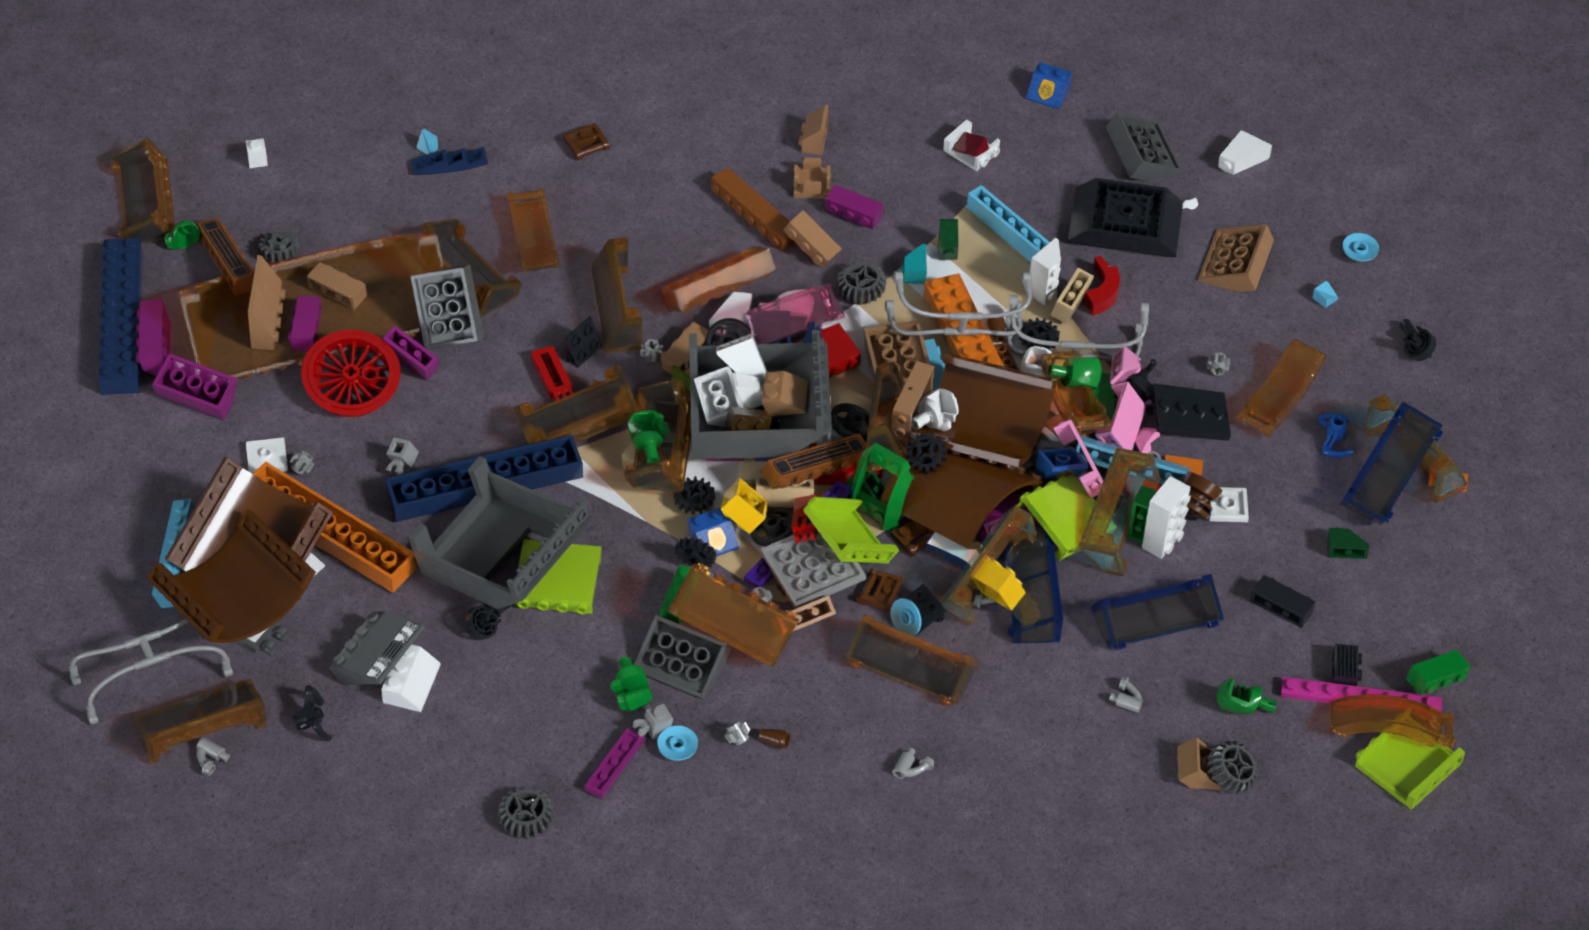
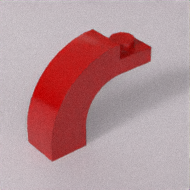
M1101 255L1094 257L1093 270L1101 280L1102 285L1085 292L1084 304L1092 316L1108 310L1115 303L1120 286V273L1117 266L1110 267L1109 263Z

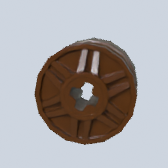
M1188 471L1182 480V483L1190 486L1189 495L1191 498L1187 504V514L1207 520L1209 514L1204 510L1210 512L1213 510L1207 501L1217 502L1223 491L1211 481Z

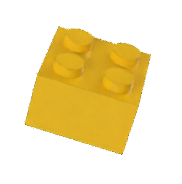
M739 478L724 492L720 510H722V513L727 518L735 521L741 530H745L750 534L765 520L768 501Z
M983 557L970 573V577L984 596L1011 611L1026 593L1021 586L1022 582L1015 577L1016 573L1009 567H1001V564L994 559L989 560Z

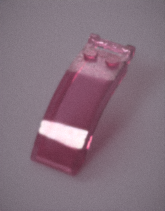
M828 283L802 290L744 312L756 343L771 344L806 331L812 321H816L820 327L845 318L846 316L844 312H841L833 294L832 284Z

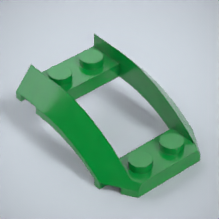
M874 443L865 449L853 478L850 499L862 500V504L857 509L871 516L876 521L883 523V531L896 529L900 526L898 520L901 517L905 496L914 476L909 472L911 467L907 460ZM870 461L898 476L888 505L862 491L864 477Z

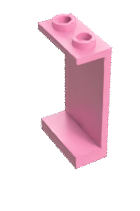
M1129 382L1114 384L1111 387L1118 396L1119 401L1110 427L1097 429L1095 436L1101 442L1132 450L1146 406Z
M1072 420L1060 422L1054 427V430L1063 446L1077 439L1093 471L1080 477L1090 498L1108 490Z

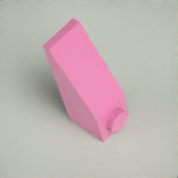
M1127 347L1121 348L1112 357L1110 383L1114 385L1128 380L1136 373L1138 374L1141 370V358Z

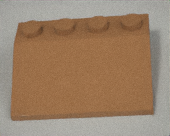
M1267 224L1217 229L1198 281L1236 292L1256 291L1274 242Z
M257 255L248 308L251 349L274 350L275 343L279 341V331H277V328H281V317L279 315L283 314V303L281 302L285 300L286 289L282 288V281L261 255Z
M919 320L895 324L901 330L921 331ZM890 324L864 328V346L877 399L897 397L901 394L916 361L930 365L923 335H902L895 332Z

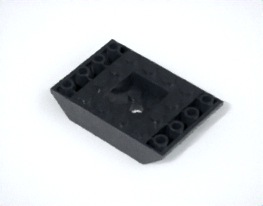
M1094 178L1076 187L1067 243L1176 258L1183 202L1166 187Z

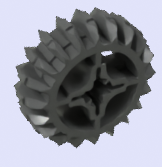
M854 261L852 265L847 264L838 273L836 281L842 298H846L848 302L853 301L854 304L857 302L861 304L867 302L870 304L871 300L876 302L877 298H881L886 286L885 274L881 267H876L875 263L870 265L869 262L862 263V261L857 264Z
M1228 740L1220 742L1212 748L1207 757L1209 761L1206 765L1210 768L1208 773L1213 776L1211 780L1217 782L1216 786H1221L1222 791H1228L1229 794L1235 793L1237 795L1247 792L1256 784L1259 778L1257 775L1259 769L1255 766L1258 762L1253 760L1254 755L1249 753V749L1244 748V744L1238 745L1237 741L1231 742Z
M523 786L522 790L515 788L514 793L508 791L507 796H503L502 802L499 804L498 817L501 826H504L505 832L510 831L511 836L517 833L519 839L522 835H526L528 839L530 834L537 837L538 832L543 834L545 828H549L550 822L553 820L554 808L551 799H548L547 793L542 794L541 789L534 791L533 786L530 789H526ZM515 807L516 810L514 811V814L511 815L510 811ZM541 809L542 813L537 817V811Z

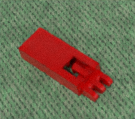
M554 346L531 351V360L549 398H554L556 404L560 403L559 397L562 398L563 402L568 401L566 395L569 396L570 400L575 399L572 384Z
M819 494L795 498L792 530L796 543H800L802 538L804 542H807L808 537L811 540H816V534H819L811 520L808 523V516L803 511L808 505L809 500L819 497Z

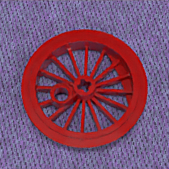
M341 330L322 337L312 345L303 360L301 375L306 392L320 407L337 416L360 417L378 410L391 399L399 385L401 370L397 355L383 339L366 331ZM343 347H353L351 364L347 362ZM356 347L364 348L365 351L357 364L354 365ZM339 349L345 367L330 353L331 351ZM370 351L377 355L360 367ZM325 356H327L338 368L325 363ZM379 360H382L385 364L380 367L372 366ZM322 368H324V369H326V370H328V371H331V372H333V373H325V372H322ZM388 371L389 377H379V373ZM370 375H374V376H375L374 378H371V379L366 378V376H370ZM321 378H323V379H333V380H329V381H325V382L320 383V382H321ZM377 383H387L384 389L376 386ZM334 386L324 394L320 391V389ZM349 387L347 404L339 403ZM352 387L359 404L350 405ZM364 387L379 394L374 398ZM341 389L335 401L328 398ZM358 389L369 399V401L362 403Z

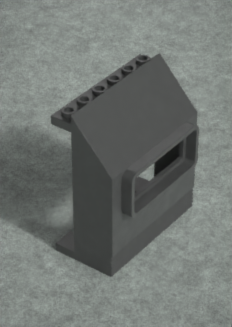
M812 330V343L756 344L767 372L786 371L809 382L806 413L780 416V430L730 431L727 427L707 424L694 378L729 365L717 355L716 347L719 345L697 346V333L689 334L693 459L781 457L798 452L832 431L827 342H824V338H820V330Z
M479 456L468 468L476 492V496L433 544L427 527L421 523L411 532L408 539L422 575L428 576L435 581L437 580L439 583L491 607L501 609L524 600L594 517L588 515L584 501L578 499L576 501L577 507L572 508L490 472L486 459ZM533 532L545 537L544 542H540L541 547L528 556L529 561L516 570L517 575L512 580L508 579L506 587L489 581L490 577L529 533Z

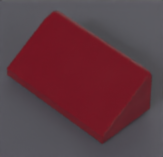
M968 132L962 134L954 147L956 152L975 157L989 149L986 137Z

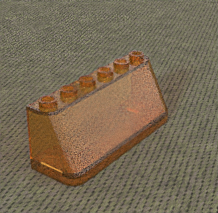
M700 563L697 565L693 564L668 611L751 657L774 667L799 622V619L796 618L797 615L788 610L785 612L780 610L779 605L772 601H768V603L763 601L761 596L755 592H746L743 590L744 587L736 582L731 584L726 581L725 576L719 573L714 575L708 571L706 566Z

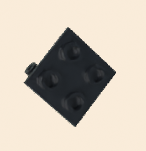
M591 316L565 337L570 350L567 352L566 359L569 362L574 361L577 368L602 347Z
M924 583L906 597V599H909L916 605L920 612L921 628L916 636L934 621L942 622L945 619L944 612L947 610Z

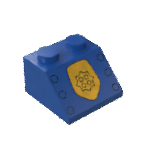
M1039 62L1033 73L1026 99L1059 109L1071 87L1072 72Z
M1074 447L1038 450L1035 471L1042 476V480L1050 481L1063 475L1067 477L1071 474H1075L1077 477L1088 468V464Z
M721 507L688 518L687 533L690 538L694 537L695 540L697 538L702 539L703 543L708 542V546L714 547V551H717L716 556L739 549L732 521L722 513Z

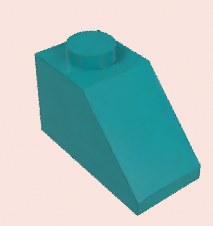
M926 244L920 245L904 257V265H900V271L903 272L904 283L924 284L926 281Z

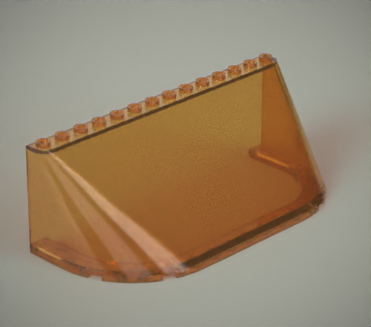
M414 232L381 237L373 241L366 240L291 258L287 261L283 260L268 264L282 281V288L286 289L285 300L281 302L283 303V314L279 315L281 317V328H277V331H279V341L275 343L274 350L251 349L248 319L251 291L235 296L223 275L216 277L217 279L205 280L185 287L176 292L175 296L194 362L235 378L242 376V379L253 377V373L256 372L266 374L271 372L272 368L286 369L292 363L302 365L308 351L292 350L291 343L288 342V332L292 331L290 327L291 317L295 315L293 314V304L297 303L298 296H315L321 299L322 309L316 342L330 333L341 330L366 331L382 339L394 326L398 327L408 336L413 337L417 335L416 332L421 331L411 275L445 268L437 235L430 232H420L418 234ZM319 262L329 265L341 273L344 272L348 276L366 284L367 297L355 310L308 288L307 276ZM343 347V351L348 349L352 350L353 347ZM356 347L355 351L361 350L363 348ZM339 349L330 352L331 354L333 353V356L341 355Z

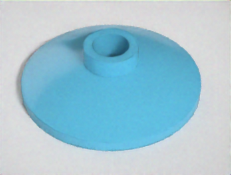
M1354 233L1347 236L1342 245L1344 253L1356 261L1372 260L1379 252L1377 241L1364 233Z
M901 598L896 600L892 604L890 613L893 626L905 637L915 636L921 628V616L918 608L909 599Z
M671 726L661 732L657 745L664 757L680 761L690 758L696 752L698 738L687 727Z

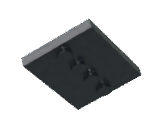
M1153 383L1151 392L1157 432L1229 441L1231 433L1225 393Z

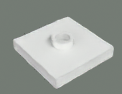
M284 437L246 442L248 469L251 474L265 461L282 472L288 471Z
M1219 487L1223 492L1218 501H1208V504L1213 508L1211 512L1209 511V521L1248 522L1246 488Z

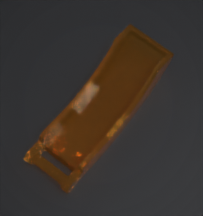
M539 188L538 191L514 194L513 192H507L513 233L522 271L560 267L544 189ZM539 198V200L518 203L514 202L516 200Z
M1294 339L1287 345L1282 357L1266 381L1247 400L1245 407L1237 415L1236 421L1244 422L1262 431L1265 436L1270 438L1273 432L1288 418L1304 397L1324 364L1327 355Z
M1078 351L1041 354L1045 376L1057 379L1053 402L1063 420L1068 421L1071 419L1078 432L1080 430L1099 428L1104 430L1111 429V420L1106 415V407L1098 400L1092 388L1084 386L1064 387L1061 384V377L1048 376L1047 374L1050 364L1063 366L1065 360L1073 355L1083 356Z
M1366 694L1336 699L1328 704L1329 731L1345 738L1357 733L1383 732L1405 736L1429 747H1434L1437 743L1446 747H1453L1456 744L1455 736H1453L1454 715L1451 712L1443 713L1434 707H1429L1415 700L1392 695ZM1441 723L1445 724V735L1442 734Z

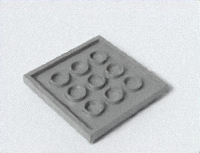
M820 533L816 534V540H811L808 537L807 542H804L802 538L800 543H796L795 537L792 535L760 549L762 557L794 609L866 580V574L859 563L841 562Z

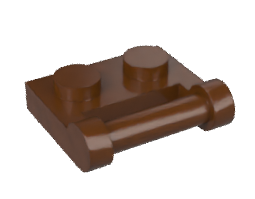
M596 123L563 135V140L573 152L577 161L583 159L586 155L602 149L604 151L610 149L608 140ZM597 141L600 142V143H598V144H595V145H593V146L587 147V148H585V149H582V150L579 149V148H581V147L587 146V145L592 144V143H595V142H597Z
M910 520L891 531V536L912 557L917 554L918 550L926 546L933 530L914 520ZM928 533L930 534L929 536L925 537L924 539L920 540L919 542H917V543H915V544H911L912 542L918 540L919 538L923 537L924 535H926V534H928Z
M870 569L868 573L869 578L862 593L858 594L856 601L858 604L870 605L889 612L903 583V578L877 569ZM881 580L874 596H870L869 594L875 581Z

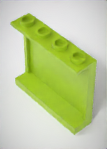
M1075 474L1067 477L1063 475L1056 482L1051 481L1043 488L1041 486L1036 488L1031 494L1029 492L1025 493L1020 497V502L1016 506L1019 509L1026 505L1058 546L1059 550L1053 555L1057 561L1107 538L1116 528L1094 498H1090L1085 487Z
M814 497L809 500L808 505L803 511L841 562L888 564L899 552L898 547L894 544H881L858 514L856 509L862 504V500Z
M523 539L518 569L529 561L528 556L532 555L533 551L536 552L541 547V541ZM571 544L527 597L522 601L514 603V606L522 609L529 607L538 608L542 611L549 609L559 612L569 611L579 614H592L596 580L602 558L601 546Z
M1408 709L1404 714L1400 713L1395 718L1393 724L1385 726L1378 737H1373L1365 749L1361 748L1357 752L1355 767L1412 810L1462 764L1465 751L1459 747L1453 752L1409 718L1411 710Z

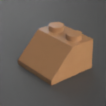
M824 105L808 114L806 122H802L801 132H803V135L800 134L799 145H802L801 152L823 155L828 130L829 105Z
M786 371L766 373L762 404L770 417L806 413L808 380Z
M1197 737L1177 746L1178 779L1189 788L1221 790L1222 787L1216 786L1217 782L1211 780L1213 776L1208 773L1210 768L1206 765L1209 761L1207 757L1212 748Z

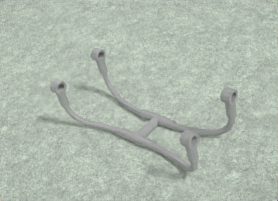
M894 271L893 279L896 284V290L906 308L923 316L960 320L958 328L906 331L899 329L895 325L894 300L885 301V311H887L888 322L892 329L902 335H1016L1014 330H985L966 328L968 320L999 318L1017 314L1015 320L1018 329L1021 330L1023 321L1021 311L1029 306L1032 299L1031 272H1022L1021 279L1022 283H1024L1027 299L1022 306L1021 301H1018L1017 309L992 314H983L982 312H949V314L919 310L910 305L903 294V272Z
M1010 295L1009 306L1011 311L1017 309L1018 295ZM1141 303V323L1135 324V339L1125 343L1095 344L1094 342L1062 340L1056 342L1035 339L1023 334L1018 329L1015 320L1017 314L1006 316L1005 327L1006 331L1014 330L1018 336L1032 343L1072 349V352L1058 351V353H1052L1058 359H1068L1073 355H1078L1079 357H1098L1099 360L1112 361L1110 356L1079 352L1080 349H1116L1135 344L1137 348L1134 354L1139 356L1143 346V337L1148 326L1149 303ZM1013 335L1005 337L1007 345L1013 353L1020 356L1025 355L1026 352L1019 351L1013 347L1011 341Z
M185 618L163 630H156L124 641L123 644L81 653L72 659L69 670L71 682L75 686L81 683L76 662L82 658L123 648L128 649L137 645H141L146 656L145 659L134 662L133 665L127 666L108 676L93 689L86 706L88 721L90 725L99 722L93 705L95 695L107 683L126 672L150 666L177 654L206 650L217 652L222 656L221 668L226 678L233 675L230 659L222 649L208 645L190 646L154 655L148 641L160 638L161 635L188 623L189 621Z

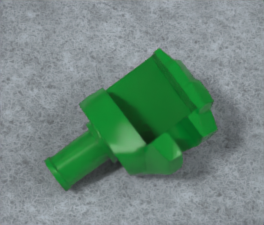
M1073 355L1065 360L1063 366L1050 364L1047 374L1048 376L1061 377V384L1064 387L1084 386L1088 387V390H1095L1101 381L1102 365L1098 357H1079L1078 355Z
M655 410L638 411L633 413L628 420L631 440L638 450L645 451L647 463L649 464L659 461L656 448L663 444L669 432V425L667 422H663V415Z
M622 657L619 660L621 669L617 672L615 680L611 682L610 689L617 694L616 698L620 709L633 712L647 706L653 700V695L643 668L632 665L630 657Z
M1232 678L1221 683L1216 694L1220 709L1234 714H1252L1257 707L1273 713L1276 708L1274 705H1277V701L1261 696V686H1253L1247 689L1246 685H1237L1236 697L1231 696L1235 682Z

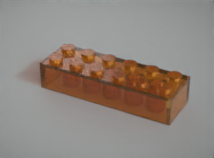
M753 246L659 289L666 309L686 313L691 311L693 306L705 305L708 303L707 300L711 298H720L727 291L733 292L738 290L740 285H748L755 282V279L758 277L763 278L771 275L770 272L776 270L770 249Z

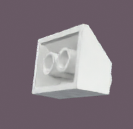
M1057 238L1053 239L1034 255L1031 261L1032 298L1044 306L1050 301L1052 302L1057 296L1058 278L1061 270L1059 240Z
M730 366L694 378L705 418L709 425L727 427L725 422L729 406L745 408L735 388L732 377L733 372Z
M411 645L386 677L382 687L383 703L421 712L441 663L422 647Z

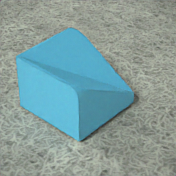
M423 129L417 143V149L427 155L434 153L438 149L437 136Z
M1327 281L1314 288L1312 298L1324 308L1338 300V296Z

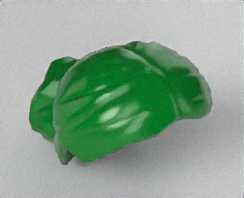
M189 220L178 222L173 231L168 232L164 238L166 247L171 250H178L179 248L185 249L191 244L197 243L200 237V229L194 222Z

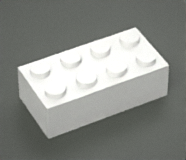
M1170 476L1153 496L1149 503L1142 549L1162 559L1165 554L1171 553L1174 543L1182 539L1184 535L1182 530L1186 523L1185 516L1188 512L1187 504L1191 498L1189 495L1190 486Z

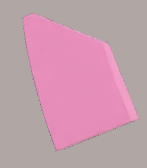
M1141 428L1135 440L1136 450L1145 455L1151 451L1150 443L1160 436V432H1157L1156 428Z

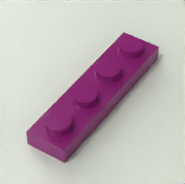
M627 728L585 784L584 791L602 799L645 741V736L639 737L638 733Z

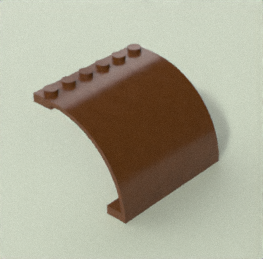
M951 353L944 355L943 363H946L939 389H946L953 393L957 399L959 413L956 415L955 422H951L949 430L941 431L923 425L918 430L910 431L908 439L916 440V434L922 437L923 432H926L927 436L933 432L935 438L938 435L941 437V441H944L946 444L944 448L949 449L952 454L961 455L964 453L968 454L969 458L987 459L988 463L992 464L1004 463L1005 467L1012 469L1023 465L1033 453L1045 426L1057 379Z
M947 449L948 453L944 454L947 457V461H941L943 467L937 466V472L931 469L930 474H927L926 470L920 474L918 468L915 471L912 467L909 469L914 479L911 481L905 496L901 514L967 549L978 550L981 542L975 540V537L987 517L1004 498L1021 487L1029 485L1033 488L1040 486L1043 488L1047 482L1041 479V475L1035 472H1027V468L1024 466L1012 469L1005 467L1004 463L992 464L988 463L987 459H972L968 457V454H952ZM916 450L914 452V458H916V455L918 454ZM895 474L891 477L880 499L886 505H888L898 476Z
M224 457L165 559L185 572L202 565L221 551L239 529L237 525L245 511L250 510L306 561L333 512L318 502H314L311 505L277 489L246 471L228 457Z
M250 510L245 511L237 525L239 529L232 539L207 562L178 575H173L162 563L156 562L146 578L209 642H236L250 638L271 627L297 603L316 573Z

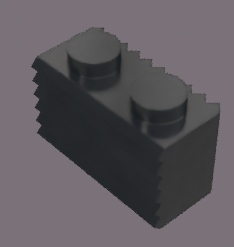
M1338 643L1334 645L1332 653V683L1357 686V682L1361 681L1362 669H1358V665L1362 663V653H1358V645H1342Z

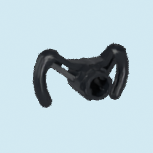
M1151 359L1150 363L1139 375L1136 373L1129 379L1132 388L1144 401L1146 396L1152 394V384L1148 380V374L1157 364L1155 359Z
M307 685L305 687L304 706L302 710L297 711L293 715L294 724L298 730H306L313 727L321 739L331 741L332 735L327 734L321 726L322 718L324 717L323 711L319 706L314 705V699L320 706L325 701L313 686Z

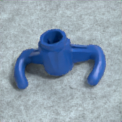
M1335 412L1321 414L1318 422L1325 427L1327 438L1321 447L1322 453L1335 458L1352 455L1354 453L1352 448L1341 451L1332 450L1336 442L1344 439L1347 428L1346 423L1350 422V417Z

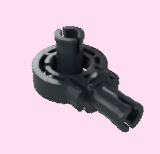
M1409 319L1403 320L1406 324L1405 326L1400 322V328L1405 332V337L1403 338L1405 353L1414 361H1423L1428 357L1432 358L1431 354L1436 347L1435 336L1420 326H1416L1415 329Z
M485 604L469 609L464 619L465 632L476 640L492 637L496 633L498 624L501 622V618H498L511 605L496 609Z

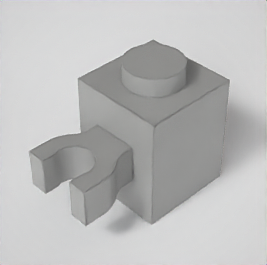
M393 438L386 453L392 462L387 466L386 471L392 474L393 470L396 469L395 473L402 475L403 467L412 468L419 451L410 441Z
M662 704L647 709L644 719L634 720L633 727L634 729L642 727L638 731L639 737L646 735L648 732L653 740L658 738L663 730L672 726L673 717L666 706Z

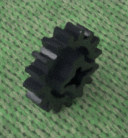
M1036 317L1035 321L1029 319V322H1024L1023 327H1021L1020 331L1029 337L1059 342L1060 331L1057 330L1058 326H1052V321L1047 323L1046 318H1043L1042 321H1039L1038 317ZM1019 336V340L1022 341L1021 345H1027L1026 350L1032 346L1044 347L1048 350L1056 348V346L1032 343Z
M923 432L922 437L916 434V440L910 439L912 445H906V449L909 452H906L905 456L909 458L907 460L909 465H912L911 467L914 471L918 468L920 474L924 470H926L927 474H930L931 469L937 472V466L943 467L941 461H947V457L944 455L948 453L947 448H944L946 446L945 442L941 441L939 435L935 438L933 432L929 436L926 435V432ZM937 448H939L938 456L935 453L937 451ZM915 450H916L917 453H918V454L916 455V458H914V452H915Z
M694 476L693 480L687 477L686 482L681 480L680 486H675V491L673 492L674 504L678 505L679 510L684 508L686 514L689 511H692V515H695V511L702 514L703 509L709 511V506L714 505V487H710L711 482L704 483V478L699 481L696 476Z
M684 537V539L680 538L674 549V554L678 555L677 558L683 559V563H688L691 567L696 566L700 568L702 566L704 569H707V566L712 567L717 558V551H714V547L708 546V542L703 543L702 539L697 538L695 540L694 537H691V539Z

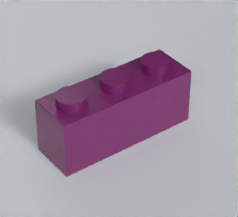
M834 185L825 198V211L873 230L883 216V203Z
M298 296L297 303L293 304V314L295 315L291 317L290 322L292 331L288 332V342L291 343L292 350L308 351L316 343L322 309L320 297Z
M394 326L382 338L394 350L399 361L426 381L439 368L438 357L398 327Z

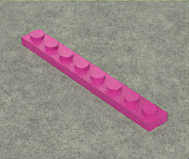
M1282 677L1280 697L1405 713L1410 709V714L1439 718L1442 714V697Z

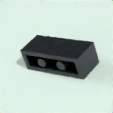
M1263 575L1253 588L1250 602L1300 628L1304 626L1312 615L1315 601L1310 597L1304 596L1291 587H1287L1266 575Z

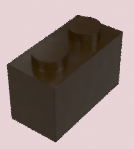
M729 406L725 424L730 431L769 430L772 418L765 410Z

